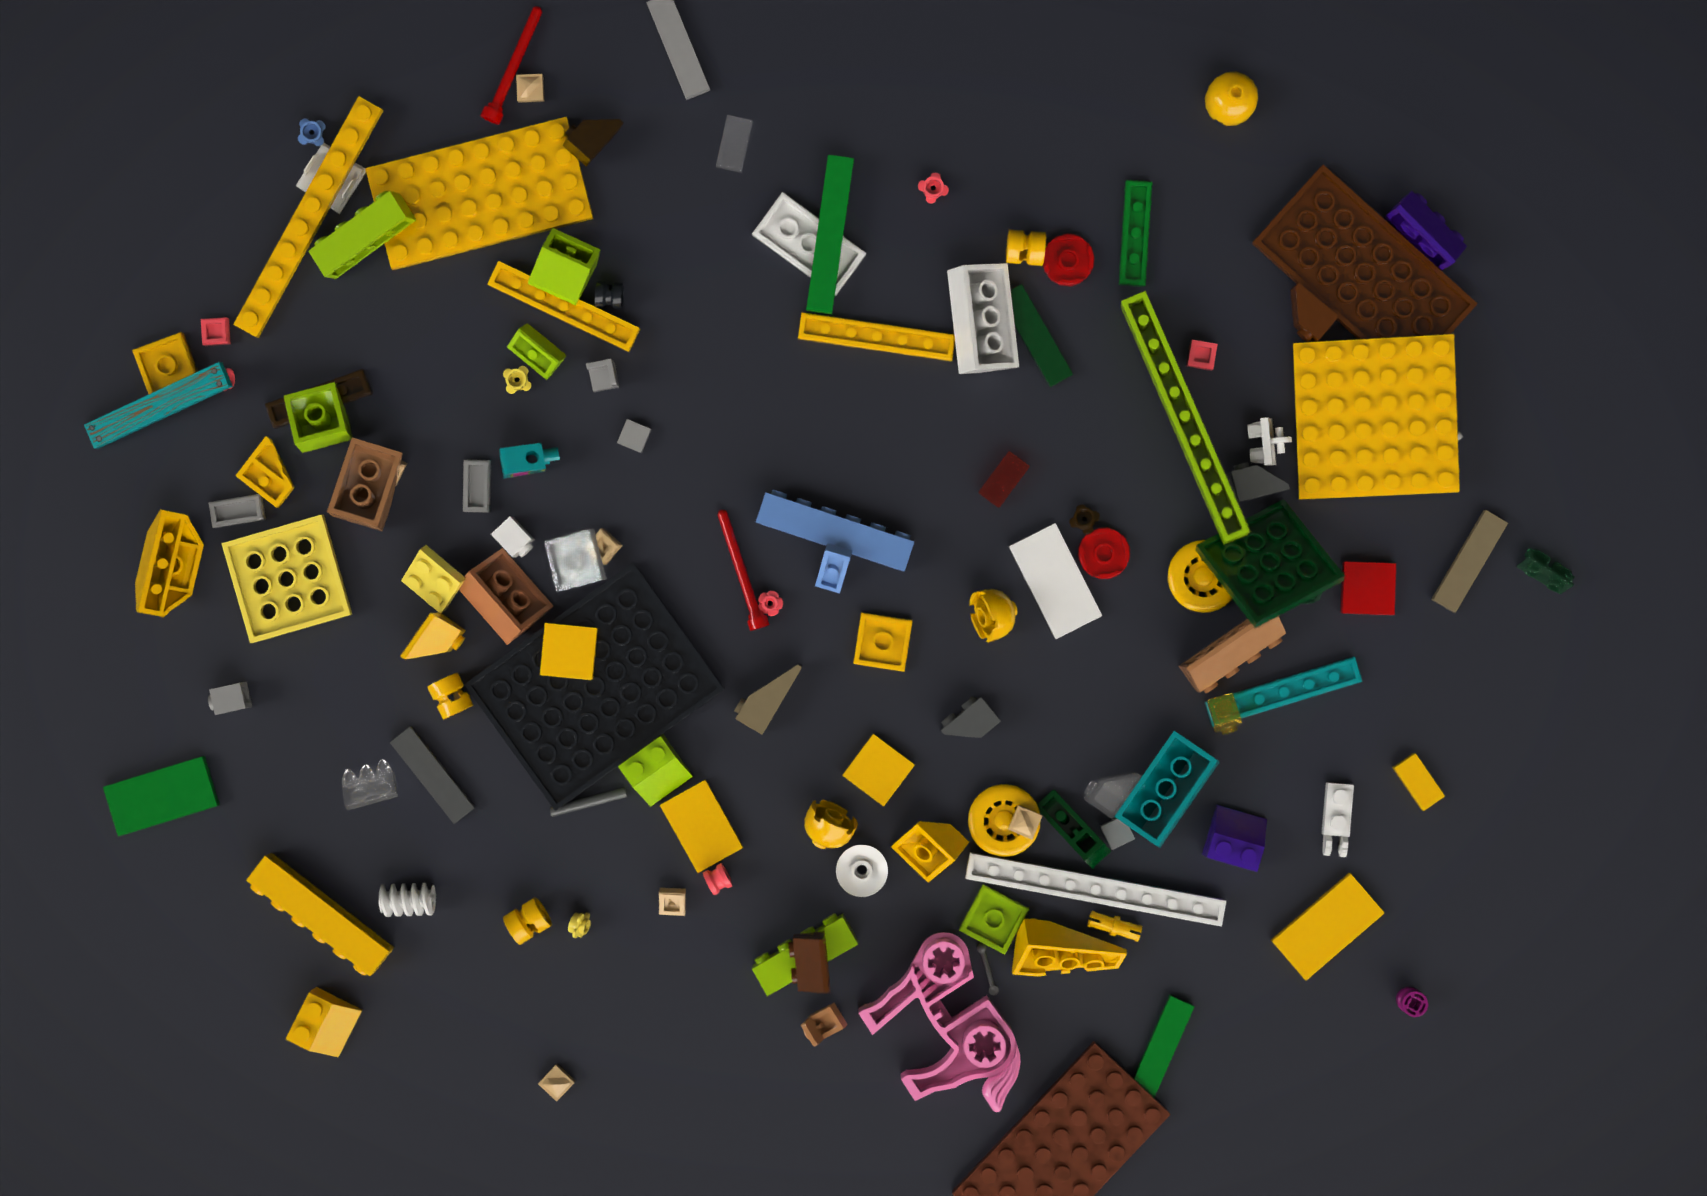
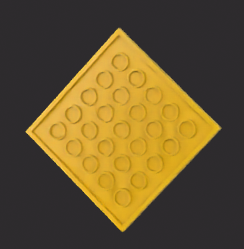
M1454 334L1293 343L1299 499L1460 492Z

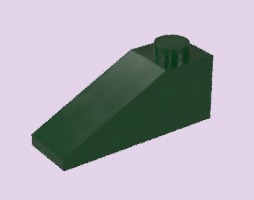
M1054 789L1037 804L1039 812L1092 869L1111 852L1105 843Z

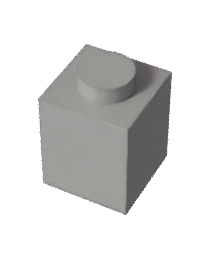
M247 682L209 690L208 704L210 709L214 710L215 715L252 707Z

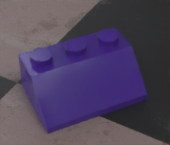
M1409 192L1384 216L1404 238L1440 270L1452 265L1467 247L1463 242L1464 238L1456 230H1451L1445 224L1446 220L1436 211L1433 212L1427 206L1426 199L1419 193Z

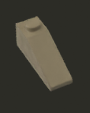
M797 664L748 696L747 700L741 698L734 710L738 713L735 719L763 735L803 666Z

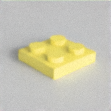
M425 545L419 550L401 581L441 614L447 609L466 578Z

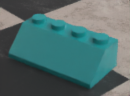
M1173 731L1114 817L1161 848L1218 766L1219 761L1176 731Z

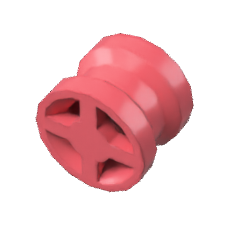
M722 863L718 864L716 869L712 871L706 870L703 872L705 881L714 896L724 887L730 888L733 886L732 880Z

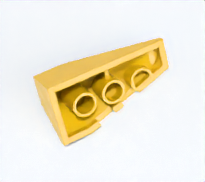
M1035 918L1024 919L1016 934L1012 974L1038 977L1046 976V971L1061 970V974H1068L1070 970L1075 968H1084L1086 971L1118 969L1127 955V949L1051 921Z

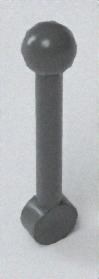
M979 943L977 951L981 953L989 981L988 991L991 995L995 996L999 993V988L994 984L985 952L987 946Z

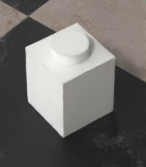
M508 517L491 533L512 557L520 555L522 558L533 548L531 543L535 539L514 517Z

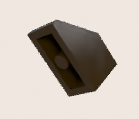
M620 119L583 120L578 126L572 124L564 134L566 140L563 146L587 167L621 129L624 122Z

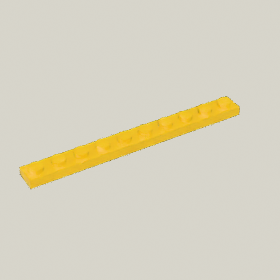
M358 96L233 325L257 338L260 337L383 113L381 108Z

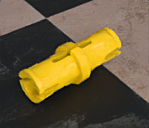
M1091 911L1089 917L1097 919L1099 922L1088 919L1087 927L1109 932L1110 936L1115 937L1119 935L1138 942L1140 935L1132 933L1130 930L1141 933L1142 925L1122 921L1118 916L1112 918Z

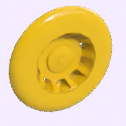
M1198 540L1186 544L1174 555L1168 569V584L1174 598L1182 606L1195 612L1208 613L1223 608L1232 600V597L1222 584L1220 587L1217 586L1219 580L1196 552V545L1205 541ZM1196 558L1197 562L1192 564L1191 560ZM1186 566L1189 567L1187 573H1185ZM1184 577H1187V584H1185ZM1190 587L1194 589V593L1189 590ZM1214 588L1216 592L1211 595L1209 591ZM1199 592H1204L1205 597H1200Z
M1000 784L985 789L975 798L968 814V827L973 840L982 850L994 856L1010 857L1022 853L1033 844L1039 833L1041 821L1033 840L1008 830L1017 805L1040 814L1035 800L1029 793L1014 785ZM1006 800L1011 801L1012 804L1007 805L1005 804ZM1001 801L1000 805H994L995 802ZM991 807L990 813H986L987 809ZM984 818H988V824L984 825ZM987 829H992V835L987 832ZM1001 835L1003 836V839H996V836ZM1008 835H1014V838L1007 840Z

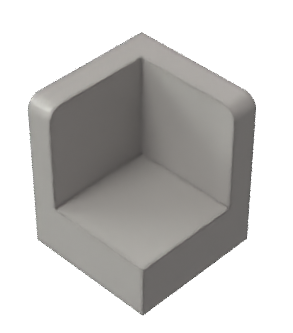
M612 359L586 364L593 392L619 387L615 362Z

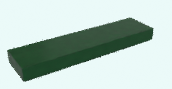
M1022 284L1011 290L1015 328L1048 386L1051 388L1072 376L1073 373Z

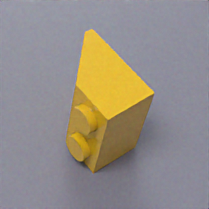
M315 987L308 993L286 1040L311 1052L339 1057L362 1009Z

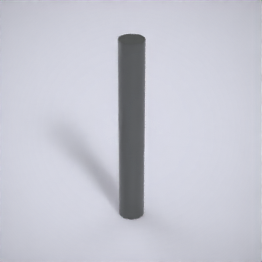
M623 787L567 802L556 811L553 807H549L551 816L555 817L628 796L626 788Z

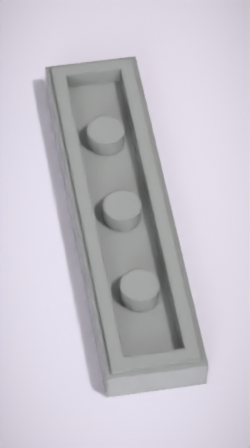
M650 0L646 2L686 100L710 91L674 0Z

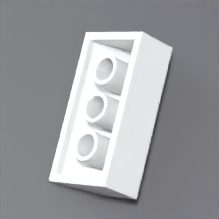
M1008 263L962 265L947 270L959 374L982 373L1019 367Z

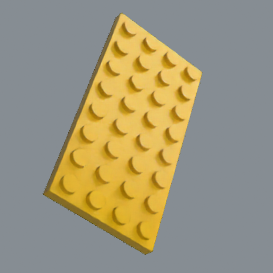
M563 117L365 168L374 202L376 201V196L384 191L398 193L416 218L415 222L385 243L391 269L397 270L549 231L552 228L557 229L594 219L579 160L563 146L566 140L564 134L570 128L568 118Z

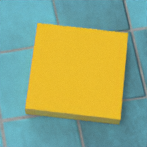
M182 332L132 350L148 394L198 372L185 335Z
M861 612L853 664L905 672L913 620Z
M545 623L540 675L593 680L598 628Z
M872 734L842 776L882 806H885L915 764L878 736Z

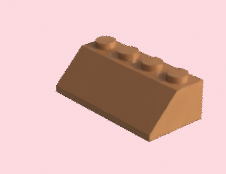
M1279 616L1257 628H1254L1251 622L1246 619L1179 665V667L1196 692L1204 691L1208 693L1218 686L1216 681L1224 676L1228 679L1239 672L1238 666L1247 661L1250 664L1261 656V650L1267 646L1269 649H1272L1283 641L1281 637L1286 634V631Z

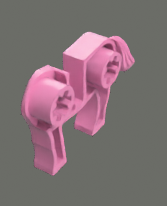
M935 933L923 941L904 976L897 983L890 986L880 998L858 1008V1014L873 1035L911 1001L919 998L929 1020L942 1038L951 1046V1049L940 1061L929 1067L907 1069L900 1074L902 1082L913 1099L917 1101L936 1091L956 1088L970 1080L988 1078L982 1087V1094L994 1112H999L1020 1070V1052L1013 1031L987 995L951 1017L940 999L973 979L974 975L965 942L952 933Z

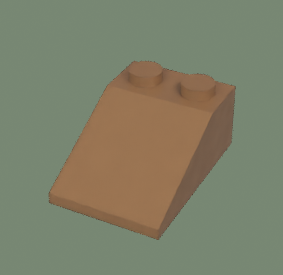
M352 437L327 512L333 517L383 532L391 508L403 453Z

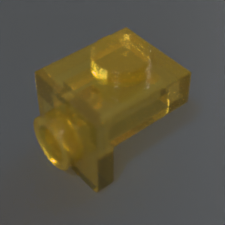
M1233 693L1207 700L1215 733L1221 731L1222 735L1237 731L1236 726L1242 723V719Z

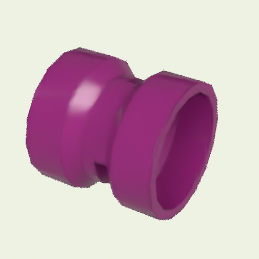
M1405 987L1397 993L1396 1003L1408 1016L1420 1017L1427 1011L1428 1000L1417 989Z

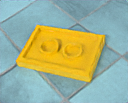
M706 779L660 804L697 873L743 848L741 841Z

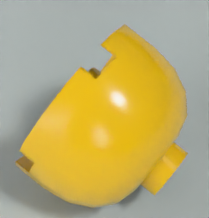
M1237 71L1226 72L1216 77L1209 85L1205 95V106L1210 117L1226 126L1239 125L1245 122L1255 111L1258 102V90L1253 80L1246 74Z
M984 589L976 591L971 595L969 603L970 606L974 605L976 614L972 613L970 615L981 639L987 638L986 642H992L1005 637L1013 629L1015 623V616L1017 615L1015 602L1011 601L1004 592L995 589Z
M814 800L807 811L804 826L808 836L812 839V843L818 848H839L848 843L858 827L856 818L853 816L852 820H850L846 816L848 811L835 803L821 800L819 804H816V800Z

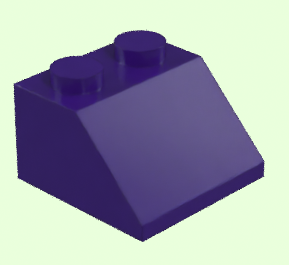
M1216 804L1202 854L1213 860L1258 872L1265 848L1267 819Z

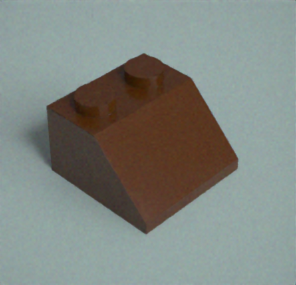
M825 931L794 934L793 942H788L790 958L795 957L796 968H791L792 984H798V991L830 993Z

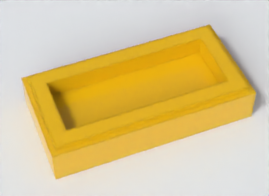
M1416 753L1411 754L1392 767L1422 811H1425L1445 797Z

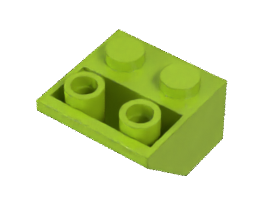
M552 228L541 248L528 284L576 305L597 266L600 249Z

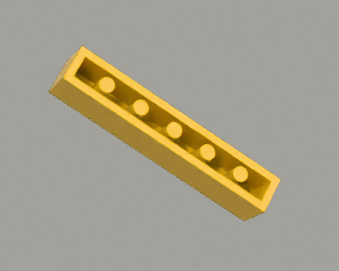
M273 853L265 855L246 880L251 884L250 888L255 893L267 896L272 900L271 905L279 911L283 912L285 910L292 916L291 920L295 924L313 932L312 936L317 941L329 944L334 948L332 951L341 959L347 958L354 964L353 968L362 975H373L394 949L391 944Z

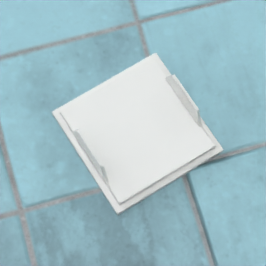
M324 143L317 153L312 156L296 187L304 192L307 191L330 149L329 145ZM357 163L353 165L330 207L339 214L341 213L366 174L365 168Z

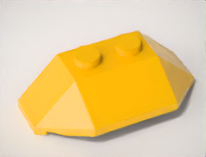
M160 509L147 531L135 581L136 612L164 617L192 596L204 544L190 522L191 520L188 515Z

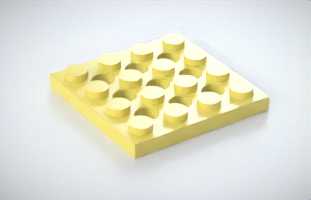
M318 515L221 543L250 643H256L353 615L324 515ZM307 539L311 543V551L304 555L299 551L298 546L302 540ZM280 546L286 550V558L281 562L274 558V550ZM253 554H258L261 558V565L256 569L249 565V558ZM311 564L316 565L319 570L318 576L315 579H309L306 575V568ZM287 571L294 578L293 583L288 587L284 586L281 582L282 574ZM260 579H265L269 585L267 592L264 594L259 593L256 589V583ZM318 589L323 590L326 594V599L322 604H317L313 600V594ZM294 596L299 598L301 602L299 610L295 612L291 611L288 607L289 599ZM267 604H272L276 609L275 616L271 619L266 618L263 614V608Z

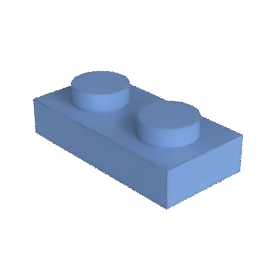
M827 543L815 586L840 594L852 550Z

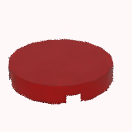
M1063 234L1055 237L1048 243L1045 249L1044 272L1051 281L1058 285L1070 287L1080 284L1088 278L1094 266L1095 257L1092 247L1082 237L1075 234Z
M1097 528L1093 530L1091 534H1087L1081 540L1078 548V560L1082 569L1090 576L1098 579H1110L1119 575L1126 568L1130 559V547L1126 538L1111 528Z

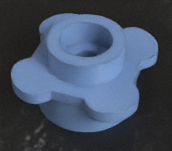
M306 118L302 119L299 122L301 128L298 141L303 145L307 143H313L316 146L323 145L324 139L322 136L323 130L326 128L325 123L321 120L314 122ZM310 130L314 131L313 135L309 134Z

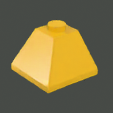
M430 613L401 657L403 659H411L451 652L452 649L457 650L465 640V637L462 635L466 630L442 613Z
M919 821L899 838L891 848L927 882H930L958 858L969 841L951 824Z

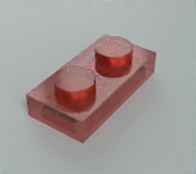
M1008 451L978 494L999 508L1030 466Z

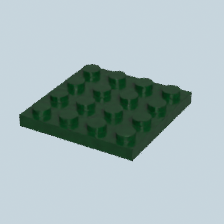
M1284 499L1245 519L1250 530L1248 535L1223 545L1218 533L1196 545V552L1254 628L1344 581L1345 577L1343 572Z

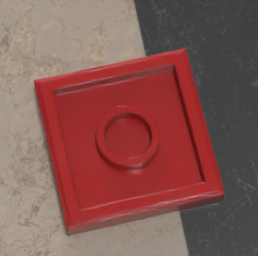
M1342 562V572L1345 577L1341 588V613L1395 615L1396 563Z

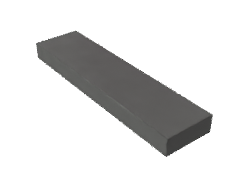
M412 726L390 742L453 824L476 808Z

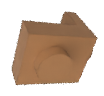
M832 1003L811 1014L801 1024L806 1038L810 1040L813 1046H817L823 1039L844 1029L848 1024L835 1003Z

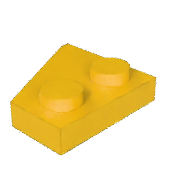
M265 436L235 475L276 508L283 504L295 488L272 439Z

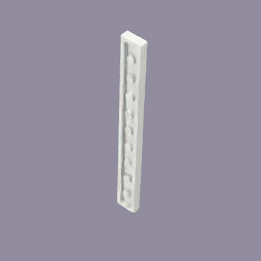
M972 852L969 854L965 879L1221 927L1226 906V900Z

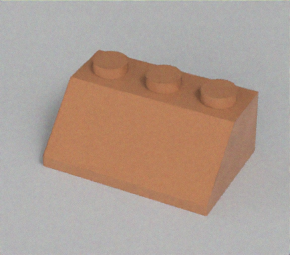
M503 548L471 569L464 576L466 579L459 589L507 645L527 631L553 608L551 602Z

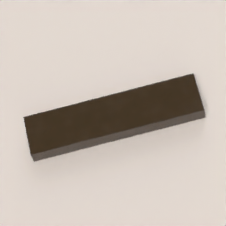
M363 369L310 387L314 388L335 382L343 405L373 394ZM284 397L265 404L273 429L290 424Z

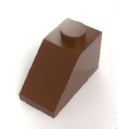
M1298 283L1290 290L1294 327L1299 330L1297 334L1306 342H1317L1339 315Z

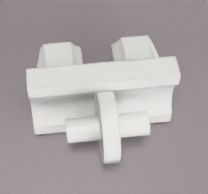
M1269 417L1260 418L1259 422L1247 425L1249 438L1262 437L1263 444L1261 448L1250 449V461L1253 463H1264L1267 466L1276 465L1275 444H1277V454L1285 453L1284 443L1292 442V438L1284 437L1283 427L1275 428L1276 438H1274L1273 420Z

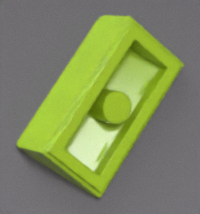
M529 324L520 327L507 346L509 350L546 380L549 379L566 357L565 353Z

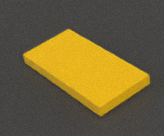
M1348 873L1273 937L1271 941L1303 979L1308 980L1385 913L1353 875Z

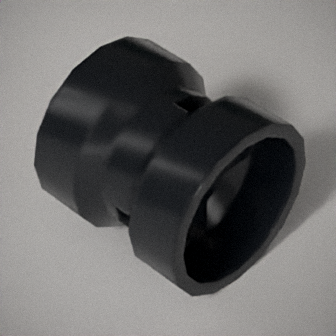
M597 281L595 307L604 308L606 305H611L614 309H622L624 283L616 282L613 285H609L605 281Z

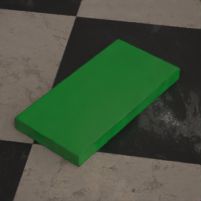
M205 756L103 787L118 837L220 805Z

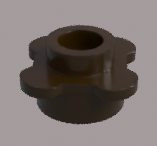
M1078 505L1074 517L1069 520V524L1072 528L1083 530L1084 534H1091L1093 532V525L1100 519V514L1097 511H1092L1085 505ZM1084 517L1087 518V521L1085 522L1082 521V518Z

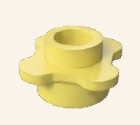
M520 366L518 369H506L503 372L508 393L514 394L519 390L529 391L532 385L528 381L527 374L529 370L527 367ZM518 377L520 381L515 382V378Z
M586 912L585 915L583 913H574L571 917L568 931L573 933V938H582L589 931L591 925L589 913Z

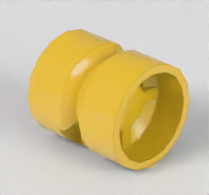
M1009 229L1006 263L1021 264L1023 261H1026L1028 265L1043 266L1046 232L1031 231L1026 235L1023 230Z
M458 672L427 686L433 700L439 702L437 709L443 720L473 706L468 692L462 691L464 684ZM452 694L454 696L453 702L448 698Z
M536 897L524 903L522 910L514 909L503 916L507 930L519 945L533 938L534 932L541 933L552 926L549 914Z

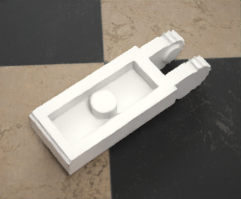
M1326 782L1322 822V853L1325 856H1330L1332 835L1340 836L1339 856H1347L1354 785Z

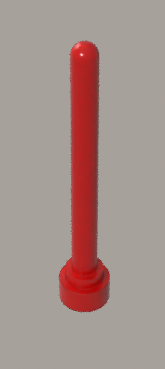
M535 6L530 13L492 103L489 102L488 106H484L480 115L483 119L493 124L500 125L504 116L502 114V104L542 15V9L539 6Z
M722 509L717 514L750 613L747 624L749 630L753 631L770 624L767 615H764L763 611L759 610L728 513Z

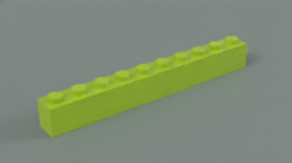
M1146 291L1121 301L1123 314L1223 545L1248 535L1250 530Z

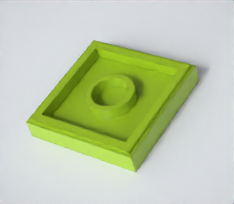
M982 884L959 931L1005 955L1029 908Z

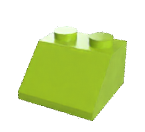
M335 382L284 395L294 444L302 453L352 439L348 416Z
M664 734L618 766L631 786L650 807L693 777Z

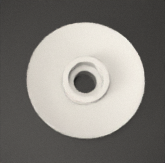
M855 845L845 850L839 857L836 865V876L840 886L847 893L857 897H867L875 894L884 886L888 876V866L884 856L876 848L869 845ZM860 865L866 866V873L859 874L857 867Z

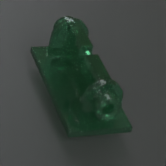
M1529 548L1524 556L1526 559L1517 565L1527 576L1535 578L1546 585L1549 590L1558 594H1562L1574 585L1572 581L1575 576L1572 575V571L1556 561L1550 568L1548 564L1551 558L1538 549L1533 550Z

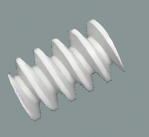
M405 883L401 885L400 891H397L395 884H391L390 891H386L385 885L381 884L379 908L380 912L384 913L386 917H391L393 912L396 917L402 916L403 912L406 916H412L414 911L417 916H422L424 910L427 915H433L436 907L434 884L431 890H428L427 884L423 883L421 890H418L416 883H412L410 891H407Z

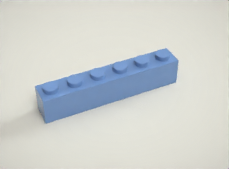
M772 490L771 494L765 492L756 523L825 546L829 543L852 550V555L905 572L914 545V541L910 540L911 535L896 531L895 535L885 532L886 527L871 522L869 527L860 524L861 519L847 514L844 519L835 516L836 510L824 506L821 507V510L811 508L812 502L800 498L793 502L786 499L787 494Z

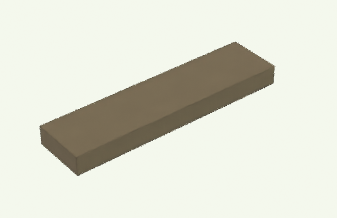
M1483 510L1431 600L1453 613L1457 612L1508 525L1506 521L1487 510Z

